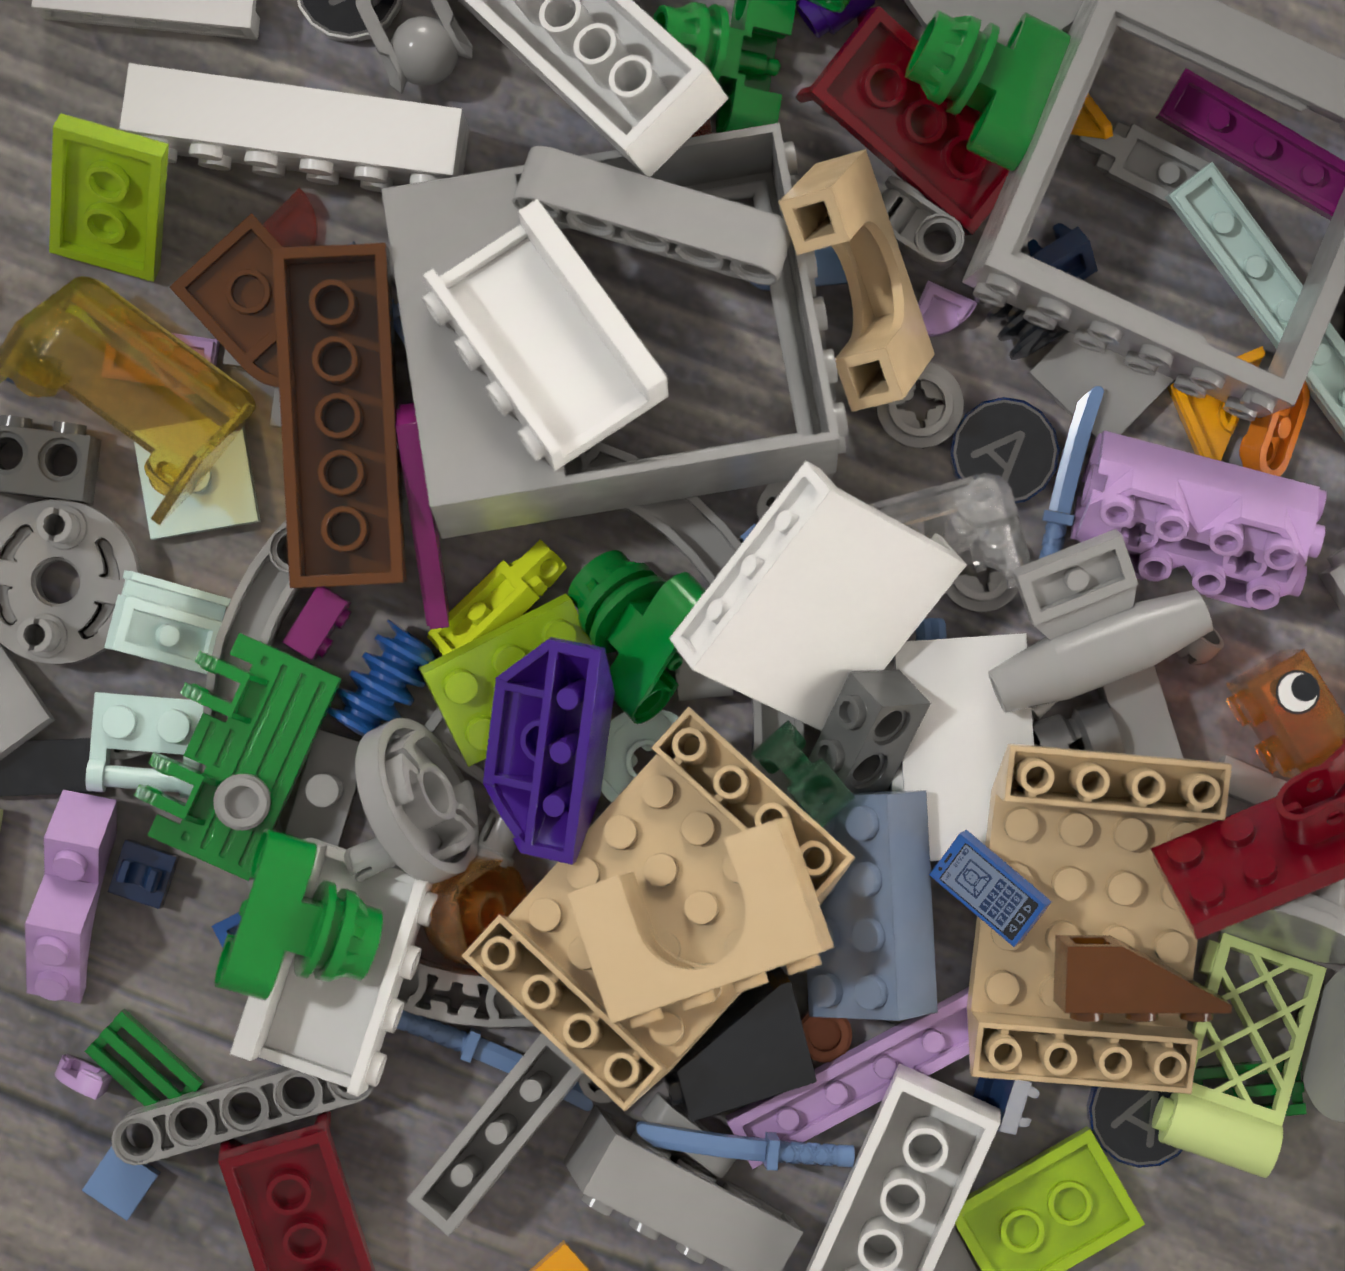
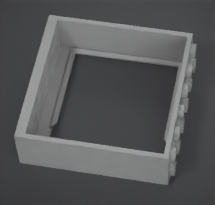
M1083 0L1068 33L1071 35V39L1032 141L1018 167L1013 172L1009 171L962 283L975 288L973 295L983 302L998 307H1003L1006 302L1025 311L1024 319L1036 326L1048 330H1054L1055 326H1059L1074 333L1075 337L1073 340L1084 348L1099 353H1104L1107 348L1126 357L1124 364L1137 372L1153 376L1157 371L1175 379L1174 387L1185 394L1197 398H1205L1207 394L1225 402L1223 409L1238 418L1254 421L1256 417L1262 418L1295 406L1345 286V188L1268 371L1208 345L1206 338L1196 332L1025 255L1020 250L1116 27L1297 112L1309 109L1339 123V128L1344 131L1345 60L1217 0Z

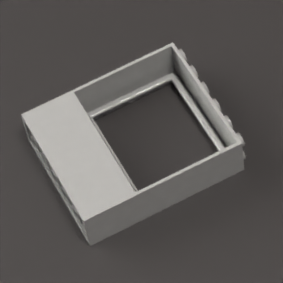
M780 123L691 137L651 177L729 201L753 197L756 209L784 218L779 201L796 184L795 175H798V166L793 141L783 143ZM618 150L581 156L643 175ZM524 165L381 189L429 503L442 539L789 481L805 461L820 468L825 474L836 473L838 454L846 453L845 436H848V427L843 402L833 403L836 400L834 383L838 382L833 349L823 350L826 349L824 330L828 329L823 297H816L814 278L818 277L814 251L797 255L791 240L779 280L776 284L769 285L797 433L590 468L587 466L586 454L583 452L554 472L544 456L537 461L532 458L517 434L523 428L512 411L505 416L501 414L485 389V386L491 383L480 366L473 371L469 369L453 343L459 336L449 322L439 326L422 300V297L428 293L423 274L433 268L440 277L520 225L519 209L513 205L512 200ZM556 224L559 229L568 228V227H564V226H561V225Z

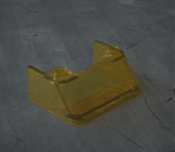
M87 276L74 278L16 321L0 347V383L9 377L20 391L32 397H52L64 389L151 453L144 464V470L151 486L160 494L165 495L150 518L158 525L165 521L193 493L256 409L253 396L241 384L109 286Z

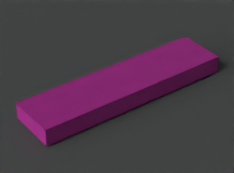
M1185 68L1157 114L1156 119L1331 221L1345 188V161Z
M414 403L402 404L397 409L396 430L426 624L430 629L449 627V601L438 528L429 503Z

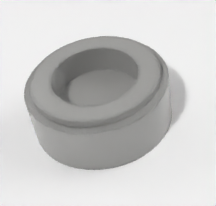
M239 773L228 777L219 785L214 795V810L217 817L224 825L235 830H249L258 826L266 818L271 807V795L267 785L257 776L248 773Z

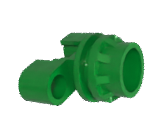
M735 0L731 24H729L727 9L717 4H712L708 8L706 4L690 2L679 8L661 5L656 10L652 19L708 68L728 97V100L717 110L716 133L778 123L782 94L769 92L771 77L777 76L780 72L781 63L778 59H774L777 39H784L786 36L792 35L796 0Z
M938 10L932 16L909 61L905 78L919 84L927 99L938 105L948 98L946 110L954 116L958 115L965 105L979 111L978 118L968 140L967 150L1013 172L1022 161L1032 141L1068 48L1071 35L1025 12L1016 24L1005 46L997 42L1000 26L991 22L983 31H980V19L972 15L951 17Z
M611 550L597 556L580 570L569 587L568 596L578 609L579 625L590 636L591 643L594 646L605 648L606 653L619 652L610 667L615 689L614 701L633 723L642 724L662 711L679 686L674 678L665 670V667L669 670H677L683 663V658L679 655L677 648L669 638L702 597L706 589L689 572L679 573L666 582L662 577L657 576L645 563L630 561L623 552Z
M265 829L258 841L247 873L254 881L248 899L241 903L239 909L241 920L236 935L227 934L216 968L214 985L217 988L266 1001L274 987L285 951L295 953L294 973L298 977L308 978L313 973L315 979L325 982H331L342 977L361 981L367 975L378 949L383 927V912L381 909L365 905L355 891L341 888L337 892L336 884L327 880L320 883L312 898L305 897L304 894L316 858V843Z

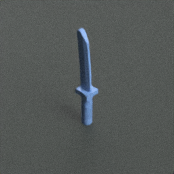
M1101 386L1093 387L1077 403L1060 460L1049 510H1043L1042 520L1046 521L1047 524L1045 525L1046 531L1043 535L1041 545L1043 547L1040 550L1039 559L1063 550L1064 536L1067 531L1066 526H1073L1075 515L1070 513L1087 446L1104 394V389Z
M404 1010L396 1028L408 1031L407 1033L417 1037L421 1036L425 1040L433 1043L436 1042L457 1052L460 1051L461 1060L471 1063L472 1058L506 1073H510L523 1057L518 1052L482 1038L481 1031L473 1027L467 1033L464 1030H457L456 1027L448 1024L444 1025V1023L442 1024V1022L435 1019L415 1015ZM579 1082L574 1085L563 1099L585 1111H590L593 1107V1102L584 1095Z
M639 1121L636 1124L638 1134L653 1147L723 1158L761 1161L766 1170L778 1171V1162L803 1163L807 1165L819 1164L823 1166L837 1165L838 1167H853L855 1150L853 1145L826 1143L821 1145V1143L811 1142L805 1144L804 1142L791 1141L790 1143L788 1141H780L776 1132H765V1138L679 1128Z

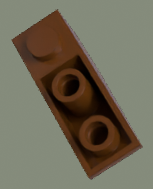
M1055 935L1053 1001L1064 1013H1070V1019L1083 1022H1097L1103 1020L1104 1013H1125V1019L1131 1021L1153 1022L1158 1020L1159 1013H1179V1018L1182 1020L1208 1022L1213 1020V1014H1232V1005L1218 993L1110 935Z

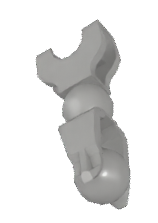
M356 0L357 10L383 61L390 85L400 94L403 93L407 81L423 86L440 83L452 73L458 62V56L472 60L473 46L458 25L447 0H429L438 18L423 15L410 18L397 27L390 42L374 11V7L381 0Z

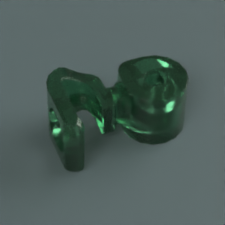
M787 720L751 754L768 773L774 774L781 769L792 782L787 790L823 828L852 802L855 796L822 758L815 763L808 759L801 751L806 745L805 738Z

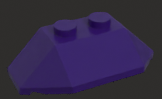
M551 637L496 677L483 785L501 818L515 838L513 840L522 854L571 865L577 861L601 796L615 693L605 648Z

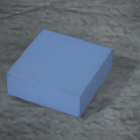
M111 1146L82 1191L127 1221L131 1218L161 1172L148 1163L131 1165L123 1162L116 1156Z

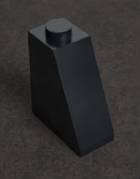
M781 966L765 971L769 982L742 991L673 1067L672 1072L664 1076L665 1085L673 1107L682 1104L691 1122L817 1082L792 984Z

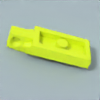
M540 539L528 552L514 562L507 564L504 560L501 561L449 612V627L431 629L427 633V638L442 655H445L522 616L540 598L539 596H543L547 588L555 583L567 568L566 564Z

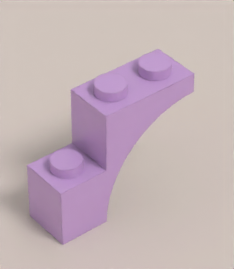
M63 790L44 836V876L25 922L26 985L28 994L38 995L52 1001L64 1000L81 1003L86 989L88 955L97 903L108 860L117 835V800Z

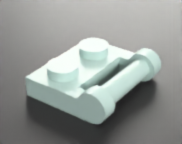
M95 692L90 756L86 769V790L105 792L107 787L137 789L138 785L141 784L154 786L164 792H177L180 798L188 799L194 787L193 785L176 777L164 775L153 768L110 765L111 749L184 755L202 716L204 705L191 699ZM183 756V764L202 772L203 764Z

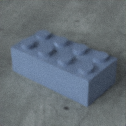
M872 791L840 795L837 792L798 796V806L855 857L830 894L820 905L834 947L818 953L822 964L807 969L809 1017L900 1021L938 1013L931 876L929 875L931 869L927 791Z

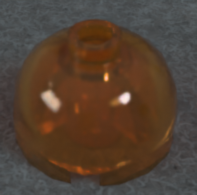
M476 856L468 862L464 872L433 884L430 892L439 896L430 913L431 923L428 927L423 925V929L428 941L446 959L471 966L462 957L464 952L499 914L508 917L526 898V889L521 875L514 867L507 866V868L500 866L503 860Z

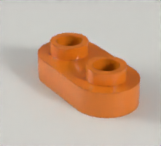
M1306 381L1302 386L1295 406L1262 418L1256 417L1254 421H1251L1248 432L1243 437L1239 449L1243 467L1276 476H1281L1285 472L1309 405L1310 390Z

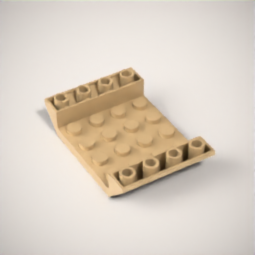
M690 707L681 714L651 747L657 754L588 828L577 861L573 865L557 862L508 917L499 914L462 955L474 969L624 1111L629 1109L673 1069L742 992L736 993L733 983L713 989L716 1000L684 1011L681 1001L662 1006L664 1018L632 1028L629 1018L611 1024L567 893L617 875L634 872L652 927L661 943L670 952L683 960L698 964H711L723 959L735 947L745 923L744 897L724 841L725 837L776 819L789 817L819 905L824 902L855 859L848 850Z
M1008 743L991 789L985 845L1050 899L1052 903L1023 941L1015 947L977 916L967 999L970 1074L972 1077L1192 1093L1198 1039L1187 1029L1188 1021L1180 1019L1179 1013H1159L1158 1020L1153 1022L1131 1021L1125 1019V1013H1104L1102 1021L1083 1022L1070 1019V1013H1064L1053 1001L1055 935H1110L1193 980L1198 940L1195 939L1154 861L1151 848L1212 823L1213 819L1225 820L1232 769L1230 763Z

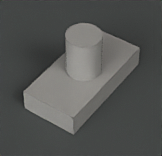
M319 730L306 762L285 834L301 839L314 838L340 847L358 789L355 760L360 741L326 730Z

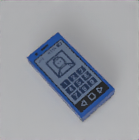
M968 830L959 833L929 874L1013 947L1023 941L1052 903L1050 899Z

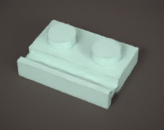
M124 570L122 578L125 579L122 594H118L104 648L207 675L208 671L202 669L195 662L199 651L212 655L216 636L223 621L226 607L229 606L231 599L134 571Z

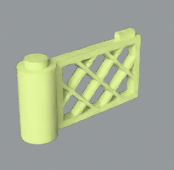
M1227 933L1220 934L1218 942L1212 940L1206 942L1198 972L1208 975L1205 987L1218 993L1221 982L1226 992L1221 997L1225 1000L1230 999L1244 1029L1220 1041L1210 1021L1193 1023L1191 1033L1198 1039L1195 1068L1198 1059L1215 1051L1229 1081L1214 1089L1193 1082L1191 1094L1173 1092L1170 1098L1162 1096L1158 1101L1152 1119V1128L1159 1130L1158 1138L1160 1142L1263 1178H1267L1270 1175L1281 1150L1283 1141L1282 1125L1327 968ZM1230 950L1248 955L1260 977L1235 989L1225 970ZM1263 961L1279 967L1269 972ZM1286 970L1309 977L1303 999L1289 1006L1284 1002L1272 977ZM1263 982L1278 1011L1253 1023L1238 994ZM1300 1008L1297 1021L1295 1022L1290 1012ZM1281 1017L1292 1038L1288 1051L1272 1058L1257 1029ZM1206 1034L1211 1046L1201 1050ZM1248 1034L1263 1063L1238 1076L1223 1046ZM1285 1060L1282 1074H1280L1276 1064ZM1267 1070L1277 1089L1272 1109L1254 1104L1242 1081ZM1233 1087L1239 1098L1222 1092Z

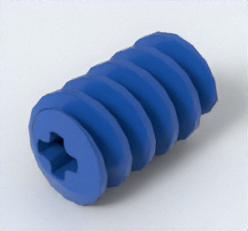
M389 619L387 622L395 632V637L376 635L374 640L383 651V654L379 656L364 652L362 658L371 671L366 674L352 670L349 676L358 689L354 692L339 688L336 693L345 707L343 710L330 707L328 710L330 715L361 736L383 725L381 723L382 720L389 722L396 718H402L394 706V702L411 706L415 699L406 685L424 688L426 682L419 667L437 659L431 648Z

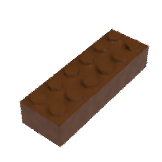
M386 243L272 248L290 588L406 583L401 459L396 430L398 402L390 250Z

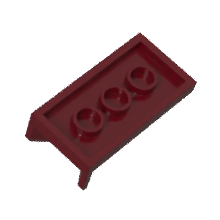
M880 6L864 10L857 17L858 27L814 83L809 87L802 88L795 97L800 103L809 101L817 103L904 182L918 190L928 201L954 217L961 224L965 236L973 235L993 210L1009 170L967 150L968 140L978 118L979 111L965 105L961 112L954 116L946 110L948 98L938 105L927 99L919 84L905 78L909 61L918 40Z
M1342 738L1343 744L1321 765L1308 768L1291 778L1281 787L1276 797L1227 816L1225 820L1215 821L1151 848L1154 861L1196 940L1345 879V738Z
M330 1111L317 1114L315 1123L312 1126L248 1144H243L235 1138L223 1141L220 1144L218 1162L255 1271H375L330 1133Z

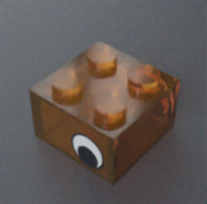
M1305 649L1280 650L1225 683L1232 696L1226 699L1228 706L1243 727L1248 724L1251 725L1260 740V743L1255 745V750L1270 773L1278 770L1281 777L1293 778L1308 768L1321 765L1343 744L1342 738H1345V715Z

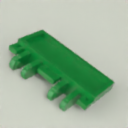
M239 633L230 655L252 664L249 671L203 651H199L195 662L202 669L215 675L220 674L240 683L233 701L231 702L215 695L209 689L196 683L189 684L185 682L180 693L182 696L228 716L225 722L205 712L202 713L183 755L205 765L204 772L153 752L148 763L156 771L164 775L176 777L193 785L194 787L187 802L185 803L169 796L151 785L139 784L134 796L182 819L181 823L161 814H157L147 836L246 881H251L252 878L247 873L258 841L265 829L275 830L343 678ZM239 773H248L260 778L267 785L271 795V807L268 815L258 826L249 830H235L227 827L219 820L214 810V795L219 785L228 777Z

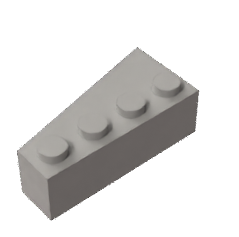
M596 1105L594 1106L563 1161L584 1194L581 1200L585 1204L607 1216H610L614 1209L630 1217L631 1219L628 1224L639 1233L653 1240H657L660 1234L678 1242L675 1248L680 1253L697 1263L704 1264L706 1259L709 1258L723 1265L722 1271L783 1270L804 1233L788 1214L730 1181H725L722 1187L716 1185L717 1177L686 1156L679 1157L676 1163L669 1160L671 1153L668 1150L653 1147L638 1134L636 1128L631 1137L623 1134L611 1120L612 1114Z

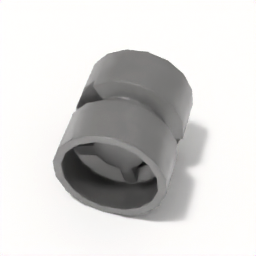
M1104 699L1074 708L1070 719L1057 714L1033 722L1034 746L1069 749L1068 744L1076 740L1079 750L1126 754L1118 726Z

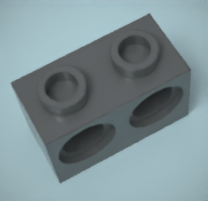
M0 415V453L2 448L11 441H18L23 450L21 462L13 469L6 470L0 461V493L51 500H69L93 505L101 440L86 435L87 426L54 421L53 431L32 429L33 419ZM72 447L77 454V466L71 474L60 477L54 468L55 456L60 450Z
M899 669L850 672L808 761L838 795L888 790L931 703Z

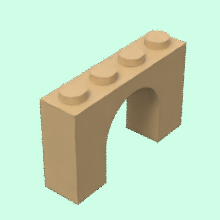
M865 149L814 164L779 201L797 255L832 246L845 272L852 300L853 329L850 340L837 355L835 361L852 412L904 399L935 355Z
M789 817L776 819L724 838L744 897L745 923L735 947L728 955L716 963L698 964L683 960L670 952L661 943L652 927L634 872L617 875L567 893L611 1024L629 1018L631 1027L636 1028L664 1018L662 1006L681 1001L683 1010H689L716 1000L713 991L715 988L733 983L735 991L738 993L769 982L765 971L786 964L788 973L791 975L822 964L818 953L833 948L834 945Z

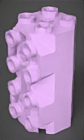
M1104 430L1102 434L1099 433L1085 466L1082 482H1085L1082 497H1077L1070 539L1084 542L1117 529L1123 535L1137 579L1158 582L1168 578L1171 575L1172 569L1179 567L1189 571L1192 576L1193 587L1200 594L1208 598L1246 608L1253 607L1259 610H1266L1275 607L1280 597L1285 595L1300 596L1307 574V566H1305L1307 558H1317L1323 545L1325 526L1316 523L1323 513L1327 492L1320 490L1318 486Z

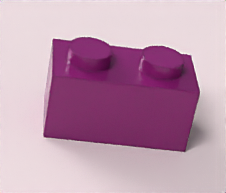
M316 587L282 642L310 660H316L318 655L323 658L333 644V640L330 639L331 634L336 627L342 629L352 612L348 610L351 602L326 587Z

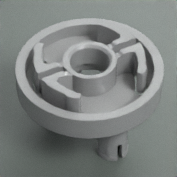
M69 500L38 501L27 504L8 514L0 521V554L19 528L25 525H30V527H25L17 533L16 538L9 544L0 559V604L3 609L4 618L8 623L13 624L10 626L3 620L0 610V643L21 657L48 664L77 663L91 659L108 650L104 646L118 594H122L125 579L122 578L124 570L142 574L138 553L129 536L121 526L105 513L88 505ZM102 538L106 539L99 544L104 552L108 565V575L106 577H101V575H104L106 573V569L102 553L98 545L96 544ZM65 561L70 563L78 572L80 585L78 592L70 601L56 604L45 596L41 580L43 573L50 565ZM96 602H100L102 604V609L96 620L91 624V626H89L84 631L86 637H89L88 639L83 638L81 631L95 617L99 609V605L96 604Z
M396 718L368 731L362 737L357 748L355 772L361 803L376 837L346 849L344 861L350 875L356 874L355 880L362 882L385 869L397 865L413 878L429 881V884H435L467 870L474 862L478 849L477 809L473 788L469 780L465 781L459 767L451 759L448 750L431 731L420 723L408 718ZM437 848L439 849V851H437L436 853H434V854H429V853L435 851Z

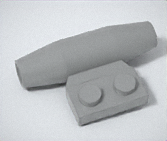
M1114 529L1012 570L1029 620L1046 637L988 671V675L1004 713L1067 700L1155 666L1213 630L1212 620L1202 596L1196 589L1134 602L1136 588L1139 584L1123 535L1117 529Z

